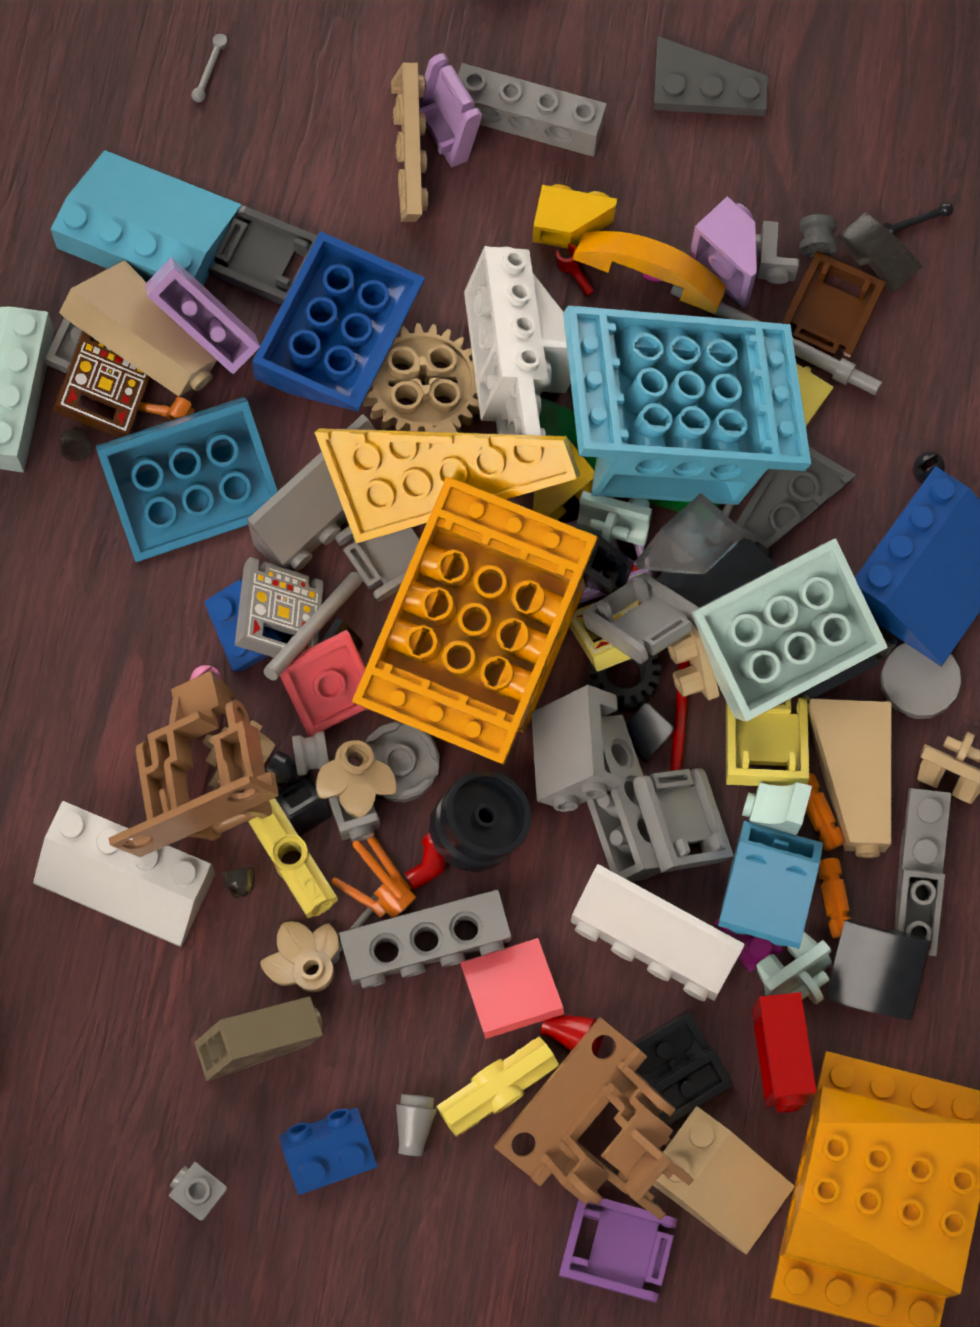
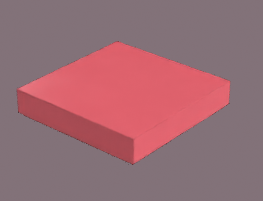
M347 630L301 652L280 675L281 681L309 737L367 709L352 702L366 668Z
M538 938L505 948L504 951H495L486 956H479L460 962L485 1039L564 1014L563 1005Z

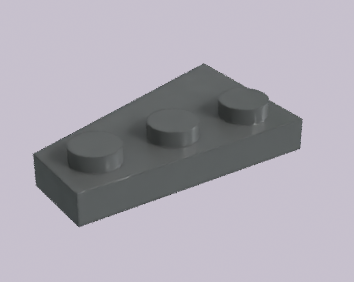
M809 447L811 465L806 471L768 469L731 530L730 535L742 542L751 539L753 542H759L769 550L850 483L856 474Z

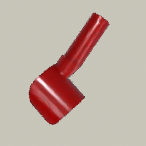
M569 243L568 251L571 258H562L556 250L557 267L561 272L571 273L588 297L595 291L582 273L579 261L573 260L577 247Z

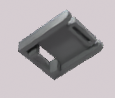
M242 205L237 214L242 220L250 224L248 226L245 222L233 219L214 256L215 261L219 264L211 263L208 273L214 278L282 305L293 284L290 279L283 276L296 253L305 257L295 278L297 277L317 235Z

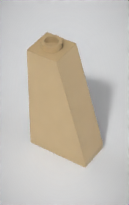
M126 260L70 289L59 313L66 320L177 396H181L191 389L199 391L212 379L210 372L217 359L147 296L146 282Z
M811 699L808 704V726L837 826L840 827L845 839L843 843L844 850L855 851L857 857H879L880 852H886L891 845V702Z

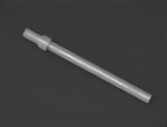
M673 285L671 294L681 298L684 289ZM723 302L720 303L716 314H713L722 319L761 322ZM793 338L795 356L833 374L832 379L844 385H847L849 382L873 395L877 394L882 381L855 369L856 364L844 358L839 361Z

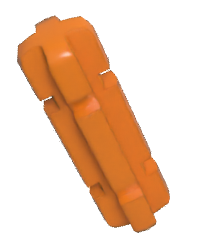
M810 773L808 785L812 786L806 812L815 831L820 832L818 838L823 843V849L826 851L840 847L845 842L840 827H835L834 825L836 819L824 793H819L818 791L820 785L815 775Z
M827 858L820 861L818 874L819 879H823L821 889L827 917H831L830 922H828L831 936L833 938H840L844 921L851 919V917L847 916L850 909L844 880L839 877L842 874L840 861L838 858Z

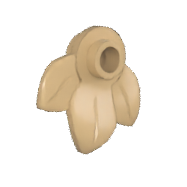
M354 740L343 743L338 748L334 760L321 767L317 776L316 791L318 797L323 799L339 796V801L345 811L353 817L359 818L367 815L371 810L376 794H395L396 780L388 765L375 760L374 753L369 745L362 741ZM354 757L358 759L360 766L351 765L348 762V758Z
M284 922L277 934L279 952L261 960L262 970L267 977L280 986L297 984L301 989L308 992L324 990L333 979L334 966L332 960L340 947L336 931L329 923L320 926L312 933L299 922ZM314 965L319 966V970L315 974H306L310 967Z

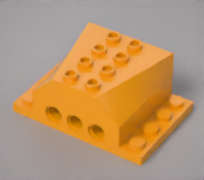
M446 476L352 702L504 765L518 730L526 733L532 718V712L535 711L586 588L582 576L598 537Z
M826 1051L822 1060L816 1094L813 1100L769 1298L877 1327H940L946 1298L961 1294L980 1201V1090Z

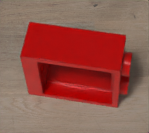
M801 992L761 996L752 1007L751 1014L765 1108L776 1107L777 1113L802 1110L801 1106L807 1105V1102L816 1094Z

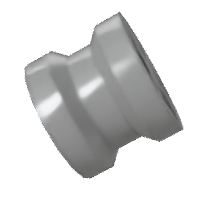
M324 731L316 732L313 737L304 738L301 735L292 736L298 776L306 775L312 769L320 770L324 764L329 762Z

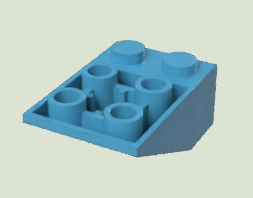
M744 821L731 863L718 926L727 928L736 934H748L766 939L778 946H790L799 949L819 869L823 843Z

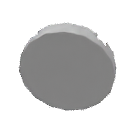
M904 643L897 646L885 660L880 674L881 691L887 702H891V706L895 710L898 709L901 713L906 714V716L913 719L933 718L945 712L957 698L961 685L960 668L952 654L949 655L941 667Z
M393 722L380 726L368 736L365 743L372 749L375 760L388 765L396 780V792L394 795L376 794L377 796L392 802H408L420 798L432 788L439 774L440 755L435 741L429 734L401 722Z

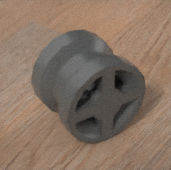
M814 214L806 216L799 221V232L803 235V239L799 243V249L803 256L813 258L816 251L827 256L837 252V240L833 238V233L837 230L836 219L829 215Z

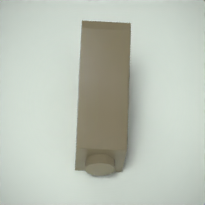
M309 996L219 1020L194 1042L206 1081L214 1080L310 1046L323 1036L321 1031L323 1025L322 1018L318 1009L313 1007Z

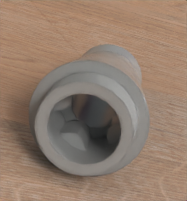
M401 1094L400 1104H396L399 1154L423 1156L424 1146L437 1111L436 1108H433V1097Z

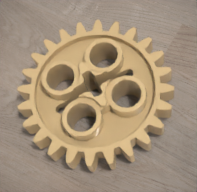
M416 323L414 333H409L403 325L400 329L399 337H396L363 402L364 406H373L370 418L383 417L382 430L393 425L396 427L395 431L426 432L449 419L458 433L461 430V423L470 426L473 419L472 414H479L480 409L472 361V349L462 350L464 344L463 337L458 338L454 342L451 341L450 329H447L442 336L437 335L436 325L432 324L428 333L423 332L420 323ZM443 362L448 367L441 369L435 367L432 363ZM401 363L409 366L410 369L399 370L394 365ZM444 396L451 399L452 402L445 404L437 401L436 398ZM408 398L412 400L413 404L402 405L397 400Z

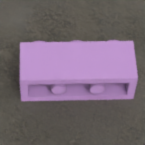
M172 257L145 284L147 296L232 374L260 347L256 335Z

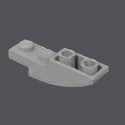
M909 788L905 827L902 829L899 855L895 929L931 940L928 955L936 956L945 880L943 867L951 793Z

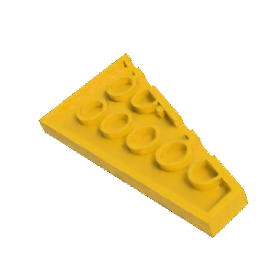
M319 428L314 432L356 543L427 523L446 476L506 500L577 479L580 475L567 436Z

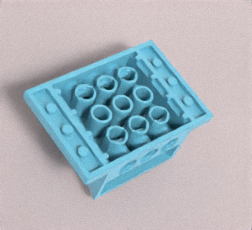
M568 306L564 311L563 318L579 456L596 457L591 496L738 505L768 469L806 471L811 465L790 324Z

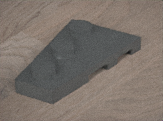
M657 36L653 110L765 116L767 109V75Z

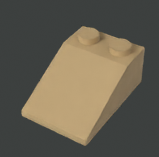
M698 1106L695 1107L663 1151L689 1173L694 1181L688 1186L676 1175L673 1174L669 1179L662 1173L653 1184L654 1187L745 1255L748 1254L795 1187L734 1133Z

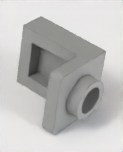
M763 221L760 235L756 234L757 279H766L773 284L795 281L799 268V259L777 257L779 222Z
M339 796L328 798L342 841L351 838L352 842L356 840L363 841L374 836V830L381 828L374 805L367 815L355 818L342 807Z
M194 1162L190 1169L185 1166L176 1175L170 1184L173 1190L168 1196L198 1220L203 1221L226 1193L227 1187L198 1163Z

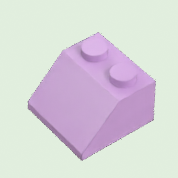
M727 196L695 226L689 256L716 275L727 287L725 292L741 307L745 308L749 304L757 273L755 221L750 211L740 203L735 204Z

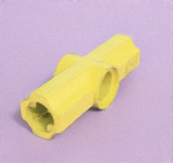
M273 798L269 800L272 814L264 819L256 817L249 820L248 823L274 863L277 873L284 879L307 918L319 916L329 910L338 901V898L310 855L306 843L299 837L277 800ZM290 851H296L302 855L300 860L290 865L281 862L282 857Z
M539 1036L521 1049H518L504 1061L499 1059L481 1070L471 1079L472 1082L437 1105L436 1108L455 1137H458L491 1113L497 1114L515 1103L525 1094L524 1091L556 1070L560 1065L548 1045Z

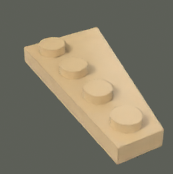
M404 62L391 80L392 94H397L396 105L393 108L394 125H401L402 132H398L395 145L396 159L398 162H404L405 168L399 169L398 173L401 222H416L421 217L422 211H427L428 207L427 188H421V173H426L427 155L425 150H420V136L425 135L426 118L425 113L419 112V98L424 97L425 82L424 76L418 75V63Z

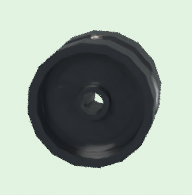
M489 770L467 773L455 782L448 792L437 801L430 814L429 832L434 848L446 862L459 870L476 873L493 869L524 842L531 827V809L527 796L515 781L500 772Z

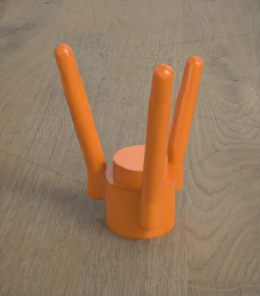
M375 835L368 838L367 841L389 875L359 841H354L353 847L383 883L374 892L379 900H373L338 878H333L331 883L344 893L371 908L379 918H382L386 913L391 918L397 917L417 898L410 891L412 887L401 877Z

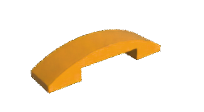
M615 231L586 232L573 256V260L607 273L613 262L681 287L684 290L680 301L716 314L727 288L708 268L686 253L660 241L636 234Z

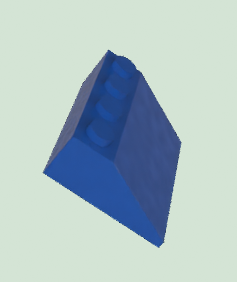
M320 231L252 361L254 379L290 395L359 412L425 282V277Z
M935 466L857 573L855 579L876 623L941 667L980 613V499L967 486Z

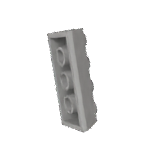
M363 414L347 428L376 430L369 419ZM322 452L247 519L253 545L272 564L289 570L294 569L296 572L309 563L313 556L311 553L319 545L331 543L341 531L340 526L347 521Z

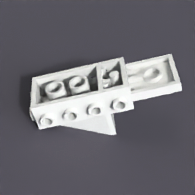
M484 246L464 291L481 421H496L498 434L546 436L545 429L540 428L539 422L541 412L540 395L542 392L566 393L571 383L563 318L564 312L533 274L529 250Z

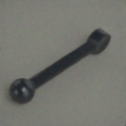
M943 202L935 210L897 224L883 223L879 229V236L882 239L888 240L893 237L894 232L940 215L949 217L953 213V205L949 202Z

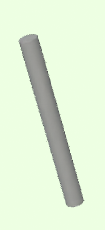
M351 572L264 668V674L267 678L276 680L363 582L362 577L358 573Z

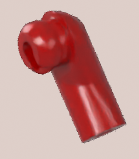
M427 833L422 839V845L424 846L422 863L404 873L407 882L413 890L438 877L446 869L447 862L434 848L430 833Z

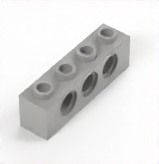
M461 64L458 76L474 100V108H478L482 113L480 125L585 155L595 156L605 125L607 103L472 65Z
M623 715L601 716L605 770L608 773L620 776L621 786L608 791L606 796L590 799L587 803L610 871L630 882L647 880L661 873L633 789L634 779L643 776Z
M498 890L339 933L352 985L361 983L362 989L386 983L385 976L401 972L402 978L426 972L425 965L441 962L442 967L453 966L466 961L465 954L480 951L481 956H486L495 951H504V944L511 941V933ZM461 921H470L477 927L478 933L473 939L464 941L455 935V926ZM425 931L433 933L438 939L437 946L428 952L419 950L414 943L416 936ZM384 942L394 944L399 950L396 959L387 963L381 962L375 956L376 948Z

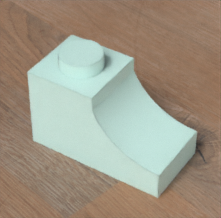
M760 782L755 794L748 792L742 816L749 817L748 822L797 835L803 823L812 786L799 782L788 786L768 785Z

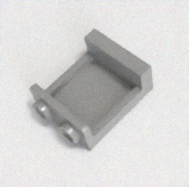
M586 685L532 712L536 798L538 802L554 806V809L557 811H573L578 808L579 804L590 799L602 798L606 796L608 791L621 786V777L608 773L605 770L601 716H606L618 710L617 695Z

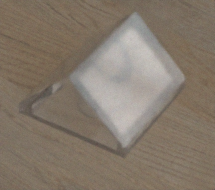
M700 493L660 529L635 561L637 569L704 575L744 538L743 531L708 498Z

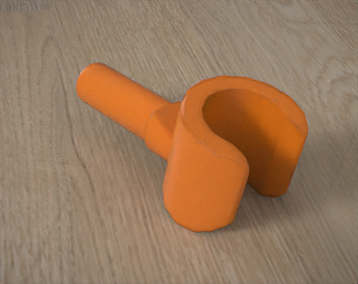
M176 397L171 407L140 402L138 411L158 414L172 421L193 414L195 409L191 408L192 404L190 401L182 397Z

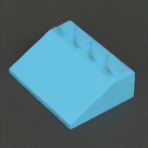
M104 150L66 197L50 230L57 249L109 269L126 260L147 283L172 257L204 286L209 276L208 269L211 263L216 262L214 256L233 219H237V213L242 204Z

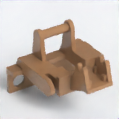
M213 671L206 672L172 688L173 700L169 725L147 734L148 741L139 743L136 746L147 821L109 837L110 846L142 857L186 837L214 841L220 838L224 831L256 817L264 819L272 814L269 800L279 796L275 773L270 771L265 773L258 728L250 725L249 716L244 705L239 700H231L235 698V693ZM226 714L229 729L212 736L221 787L190 801L186 770L193 768L190 741L218 729L219 725L216 715Z
M601 1017L598 1018L494 1145L496 1150L529 1175L540 1187L553 1173L561 1185L585 1205L590 1201L598 1205L603 1198L597 1190L607 1179L627 1195L629 1194L634 1201L659 1220H662L666 1213L652 1201L654 1196L648 1190L663 1173L670 1179L674 1174L688 1186L694 1181L689 1173L660 1150L663 1145L666 1147L671 1142L669 1136L674 1130L658 1115L664 1111L671 1116L676 1109L635 1072L647 1056ZM601 1035L612 1037L615 1043L613 1053L606 1058H598L592 1052L593 1041ZM609 1101L619 1110L613 1119L623 1129L601 1156L620 1171L618 1174L577 1141ZM522 1132L531 1134L535 1139V1147L526 1155H518L512 1149L514 1137Z

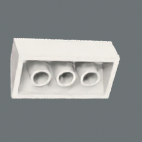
M62 801L44 838L33 883L182 947L216 874L212 864L171 846H165L142 857L110 846L108 838L128 828Z
M599 864L594 869L571 918V923L577 925L575 931L581 936L594 942L599 937L613 945L611 951L619 957L628 961H633L634 957L649 965L647 968L648 972L664 981H669L670 977L685 985L683 990L687 994L701 1001H705L707 997L715 1001L745 945Z

